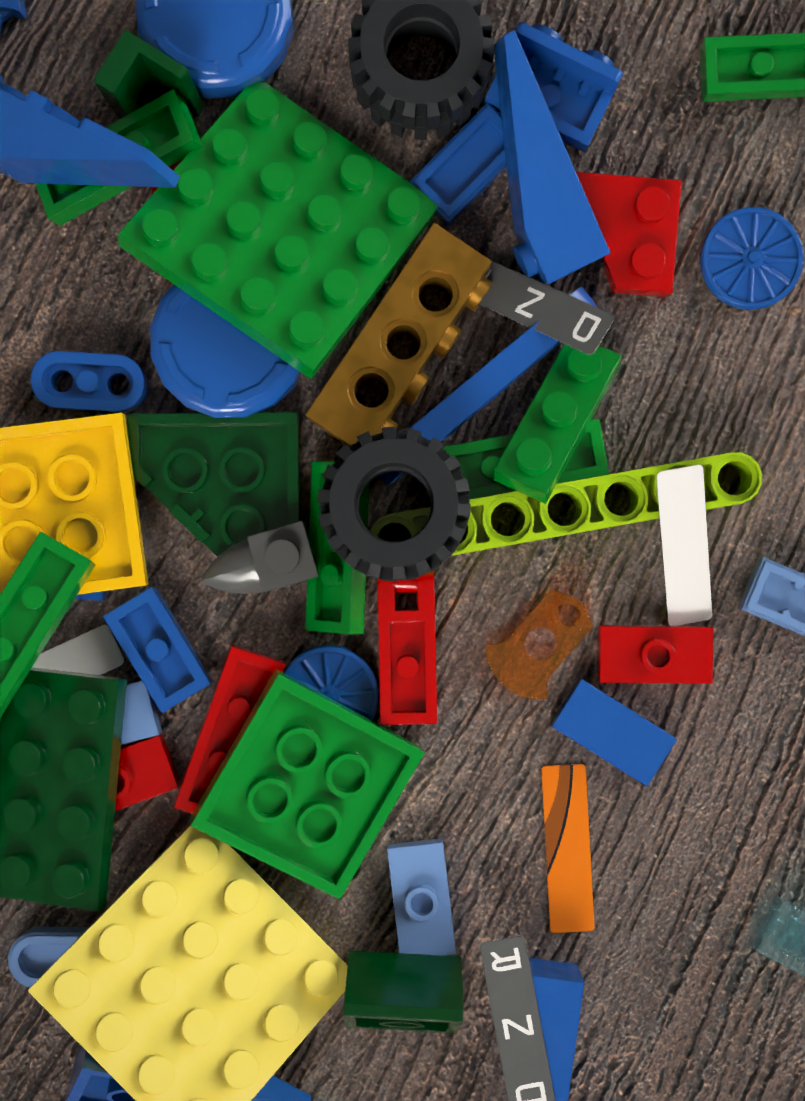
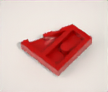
M576 172L610 250V254L602 257L604 261L603 270L612 292L669 297L673 293L682 180Z

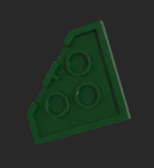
M298 412L255 413L243 418H214L203 413L127 414V432L134 477L144 487L149 489L169 509V512L217 557L232 545L249 536L301 521L300 414Z

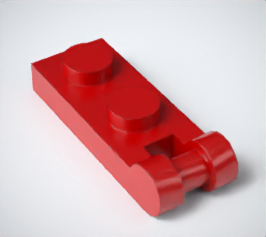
M434 571L424 574L420 578L408 581L399 580L393 582L377 579L380 725L437 724ZM395 593H417L418 610H395Z

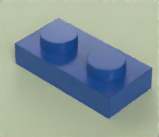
M156 586L150 587L103 616L161 713H164L214 682Z

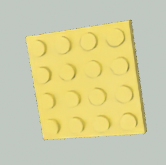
M189 825L27 991L135 1101H251L345 992L348 965L230 845Z

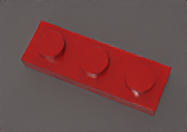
M230 644L175 797L174 808L193 813L275 669L283 673L284 661Z

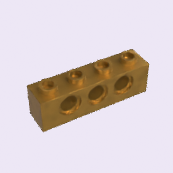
M434 223L306 413L309 421L348 447L358 442L357 436L369 431L371 436L382 433V428L395 427L397 429L399 424L391 420L398 407L403 401L411 406L430 379L428 375L423 373V370L433 355L436 354L443 359L460 335L462 330L454 325L466 306L475 312L484 295L492 287L493 282L485 278L490 270L492 261ZM428 287H441L450 295L451 303L442 311H429L420 303V294ZM398 333H409L418 340L420 349L410 359H397L387 349L389 340ZM368 379L380 380L387 386L389 391L384 403L373 408L363 406L356 399L357 388Z

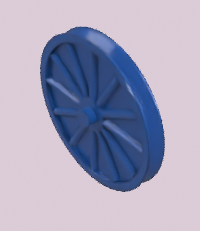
M762 207L740 208L722 217L706 235L700 254L702 276L710 291L725 304L742 310L763 309L782 300L797 284L804 263L803 246L796 229L782 215Z
M321 645L310 648L296 656L283 672L370 720H373L379 702V689L375 675L368 663L360 655L348 648L337 645Z

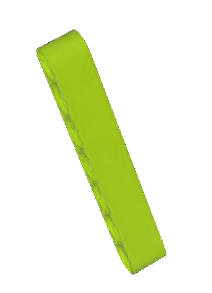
M731 452L559 483L555 486L546 504L518 491L470 499V516L466 527V535L452 556L659 519L656 477L661 471L701 465L704 474L706 510L742 504L751 500L759 492L762 485V471L759 464L751 456L742 452ZM725 464L734 467L740 476V486L733 495L725 493L718 483V474ZM612 484L623 486L631 497L628 510L620 516L611 513L604 502L605 493ZM555 494L569 496L575 504L576 514L568 525L560 526L549 517L548 504ZM499 504H510L519 511L521 524L513 535L503 536L493 529L491 514ZM431 507L383 516L373 524L370 532L379 537L381 530L385 526L397 523L405 526L409 530L411 537H413L425 526Z

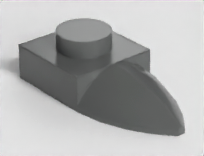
M304 521L252 535L232 545L212 562L202 576V582L215 589L229 593L253 594L267 592L320 576Z

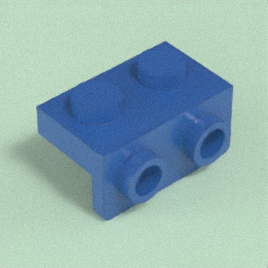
M519 22L515 32L562 141L585 153L617 89L623 72L615 68L612 60L606 55L595 50H585L582 52L564 43L562 37L556 31L545 25L534 24L530 26ZM496 74L486 94L485 104L489 102L495 109L501 111Z

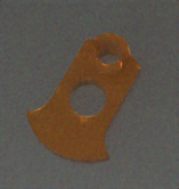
M549 589L508 638L497 644L485 643L486 658L496 678L507 689L522 697L541 700L549 699L547 694L549 678L593 627L586 606L576 598ZM571 604L575 608L576 617L570 624H562L558 618L559 610L557 608L560 605ZM539 627L551 630L556 639L554 652L548 658L541 660L530 657L524 646L528 633Z

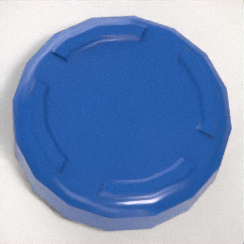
M291 0L135 1L137 29L140 38L186 67L199 96L208 99L236 97L245 87L260 81L266 82L285 60L294 32Z
M173 285L161 297L150 325L151 358L163 385L187 408L214 418H243L275 408L296 387L301 372L186 292Z

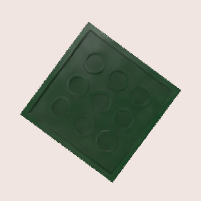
M32 667L1 716L0 897L95 912L106 906L127 678Z

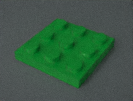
M275 669L190 816V826L337 899H341L425 752L417 744Z

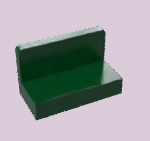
M126 29L93 79L118 119L125 117L172 89H175L184 97L189 112L199 117L204 109V104L187 68Z

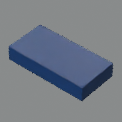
M488 102L409 182L424 192L439 207L437 209V216L448 227L507 168L501 114Z
M580 677L550 723L559 732L647 787L677 741L674 736Z

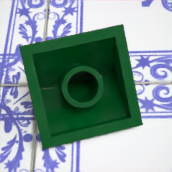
M349 951L343 1008L345 1027L457 1034L463 1023L462 957Z

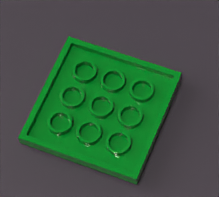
M260 81L243 89L200 139L203 148L190 151L173 170L180 176L175 188L159 187L118 234V246L299 372L312 379L435 218L439 207L420 189L264 81Z

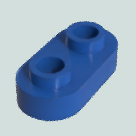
M50 352L36 362L31 373V387L35 396L45 405L58 410L128 413L137 409L144 402L149 388L148 378L143 368L132 359L118 354ZM64 373H70L73 377L72 387L66 392H60L57 388L58 378ZM120 376H126L129 380L128 391L123 395H115L112 390L114 380Z

